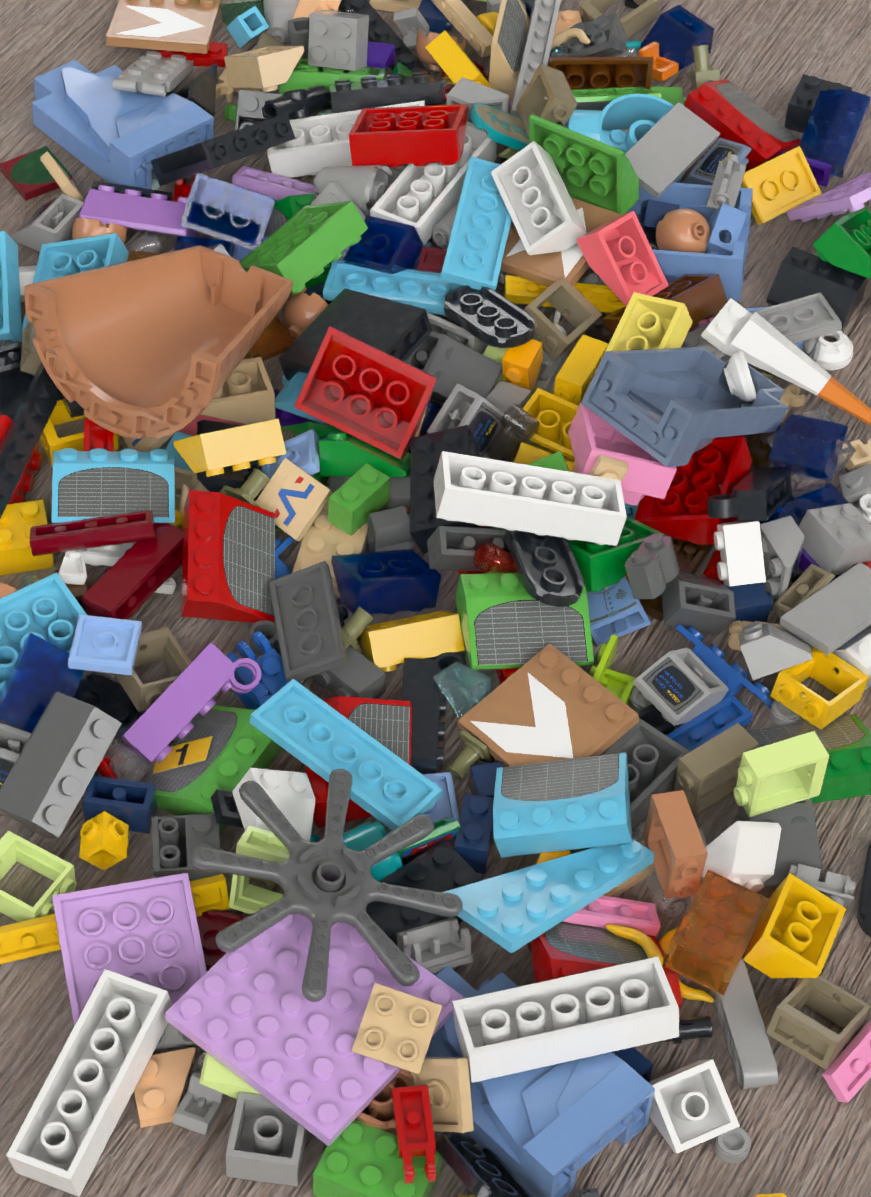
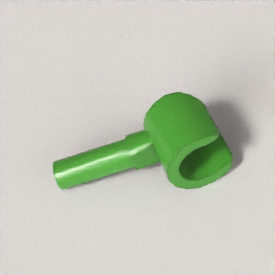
M238 104L225 105L224 120L231 119L236 122Z

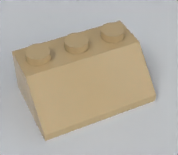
M267 46L225 56L230 87L263 92L277 90V85L287 83L304 52V47Z

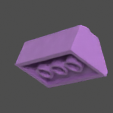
M99 185L98 190L89 189L79 214V218L100 220L101 223L108 225L114 223L127 229L196 239L201 207L193 205V199L178 197L177 202L167 201V195L151 193V198L141 197V191L125 189V193L121 194L114 193V187Z

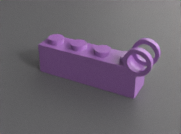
M210 643L122 736L121 740L148 765L154 760L160 764L173 750L169 746L176 736L182 740L194 727L190 721L198 713L204 717L216 704L212 698L220 689L224 693L231 689L239 694L252 691L261 679L259 665L249 658H241L233 663L213 643ZM238 667L249 669L253 675L252 683L249 685L238 683L234 677L235 669Z

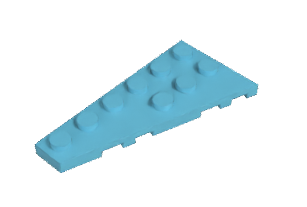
M632 838L633 843L594 847L443 893L455 894L461 898L463 908L457 915L510 953H513L654 863V852Z

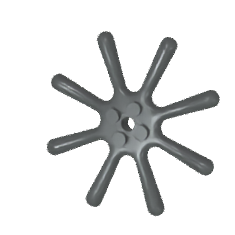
M335 769L329 776L325 836L318 842L304 840L260 784L255 781H247L241 785L239 789L241 799L288 849L290 856L286 861L281 863L271 862L206 846L195 848L191 855L192 863L198 869L270 880L279 884L284 890V896L280 900L221 930L216 936V943L221 951L231 953L238 950L289 915L300 914L311 921L313 929L302 983V995L311 1002H318L326 995L330 935L334 924L346 923L354 927L396 981L403 986H411L418 981L420 971L371 919L366 911L367 905L371 902L380 901L445 917H455L463 908L461 898L455 894L378 882L373 878L371 874V867L429 836L434 830V822L429 816L419 814L368 848L361 851L349 849L344 844L342 837L352 787V775L344 769Z

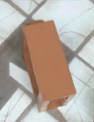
M684 790L651 795L643 838L647 848L654 852L653 866L665 899L675 897L686 898L698 894L708 853Z

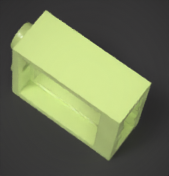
M815 731L743 752L741 765L738 768V779L734 788V797L737 804L744 807L749 817L820 795L829 754Z
M248 825L236 847V854L281 863L290 856L288 849L273 832ZM233 874L229 908L246 914H253L280 900L284 895L249 884L250 877Z
M7 831L0 839V881L16 862L55 881L34 907L0 890V913L17 922L55 914L52 895L75 891L77 882L74 865L10 831Z

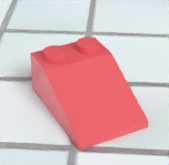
M634 211L614 217L576 239L587 264L626 307L634 292L653 296L669 286Z

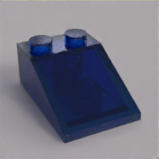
M30 633L0 691V723L32 733L55 692H60L74 698L84 670L68 668L70 653Z

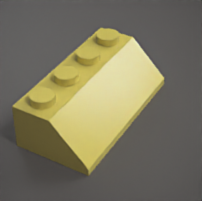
M634 292L605 352L681 348L693 323L686 305Z

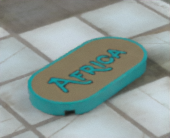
M476 103L469 113L470 120L478 130H482V128L487 130V136L491 140L521 151L530 144L520 117L483 103Z

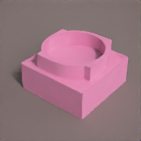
M580 403L568 432L575 458L573 472L588 475L598 455L627 462L629 468L621 482L624 503L638 506L639 501L645 495L664 499L676 473V466L666 467Z

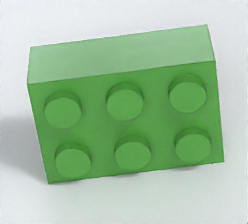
M354 1119L330 1146L326 1147L313 1173V1195L316 1197H431L441 1176L442 1157L436 1151V1155H434L436 1181L428 1182L427 1177H425V1156L411 1157L415 1177L413 1183L405 1184L402 1158H399L396 1135L365 1125Z

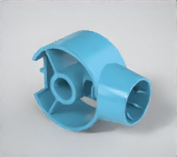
M628 94L611 101L603 111L575 109L565 128L627 153L674 105L652 95ZM619 129H629L628 133H624L622 130ZM683 174L674 183H679Z

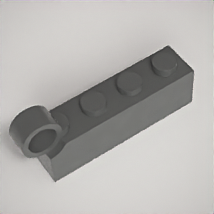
M439 526L427 540L430 569L518 573L505 541L506 530Z
M268 620L254 623L249 630V644L252 651L257 655H263L252 640V634L260 631L264 636L272 637V639L268 640L271 648H274L281 654L276 623ZM350 645L345 650L348 663L312 676L319 686L327 688L336 696L377 699L385 693V672Z

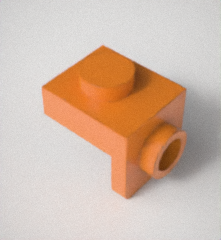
M652 42L639 50L638 57H653L651 77L654 80L665 81L678 73L679 63L659 56V43Z

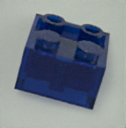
M677 5L659 16L641 43V48L652 42L659 43V56L679 63V70L694 63L693 46L709 45L708 51L709 54L711 53L714 28L681 5Z

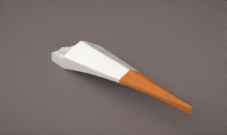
M732 298L729 299L701 334L704 339L722 353L732 356L733 353L743 350L747 363L817 395L871 426V409L757 312L751 314Z

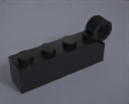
M756 467L732 488V494H717L707 497L708 517H734L738 521H767L792 496L791 467Z
M442 653L435 661L433 659L404 658L402 701H410L412 704L411 766L421 774L436 773L437 767H443L444 748L438 747V741L444 742L445 722H439V716H446V697H440V692H447V688L458 687L463 683L465 677V661L456 653ZM453 668L457 671L454 673H447L442 671V669Z

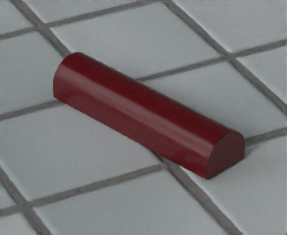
M147 510L33 526L30 528L29 539L32 555L40 556L156 539L153 511Z

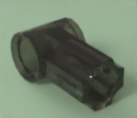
M518 404L510 406L501 418L500 423L502 427L486 451L491 459L512 462L521 442L531 439L539 428L540 422Z

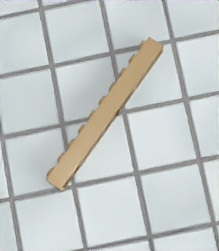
M431 0L481 57L491 55L493 36L461 0Z

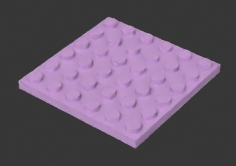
M292 914L238 950L226 953L165 1012V1020L327 1146H330L402 1070L401 1068L351 1052L374 984L377 983L442 1005L439 1024L433 1036L452 1017V1001L461 1000L464 997L409 956L407 957L420 971V977L411 986L399 984L354 927L346 923H337L331 928L326 995L318 1002L308 1001L302 995V983L313 926L307 917L300 914Z

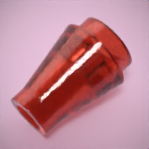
M494 543L481 544L476 549L474 564L481 572L518 573L511 554Z

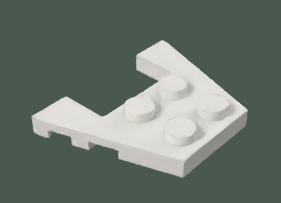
M136 542L68 551L65 553L58 575L66 584L84 585L87 578L85 563L93 566H113L124 555L126 550L131 548ZM168 578L154 593L173 595L176 588L174 579Z

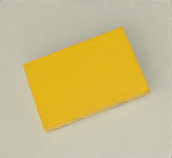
M800 146L745 172L740 187L753 188L751 212L757 225L763 224L822 194Z

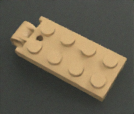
M327 501L303 537L292 573L326 561L330 568L335 597L349 600L367 541V522L352 536L348 535L328 522Z

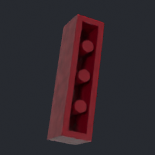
M155 523L156 539L136 542L85 592L82 600L86 614L128 620L182 565L183 530L169 523Z

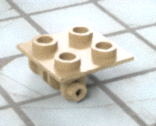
M375 983L351 1052L420 1074L433 1033L439 1024L442 1005Z

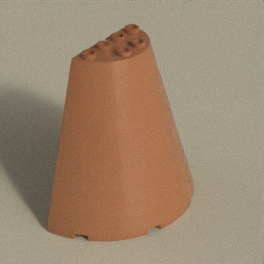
M200 245L26 285L25 308L27 321L33 322L37 337L32 340L39 358L65 398L70 403L76 401L84 408V415L88 419L113 433L141 439L145 436L155 437L156 439L171 435L187 427L205 410L283 307L290 295L293 281L256 266H251L249 271H245L239 260Z

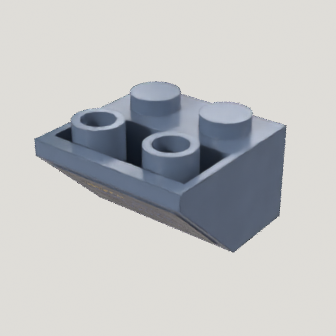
M719 138L682 183L713 185L719 161H724L728 155L733 154L738 157L740 165H746L749 162L746 156L752 149L746 145Z

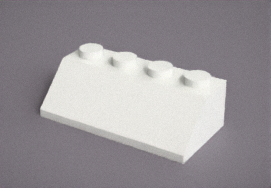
M535 141L491 171V175L529 255L566 251L578 243L576 239L587 233L551 155Z

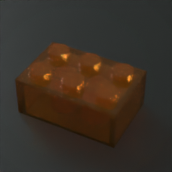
M708 870L669 944L663 966L724 995L761 922L770 899Z

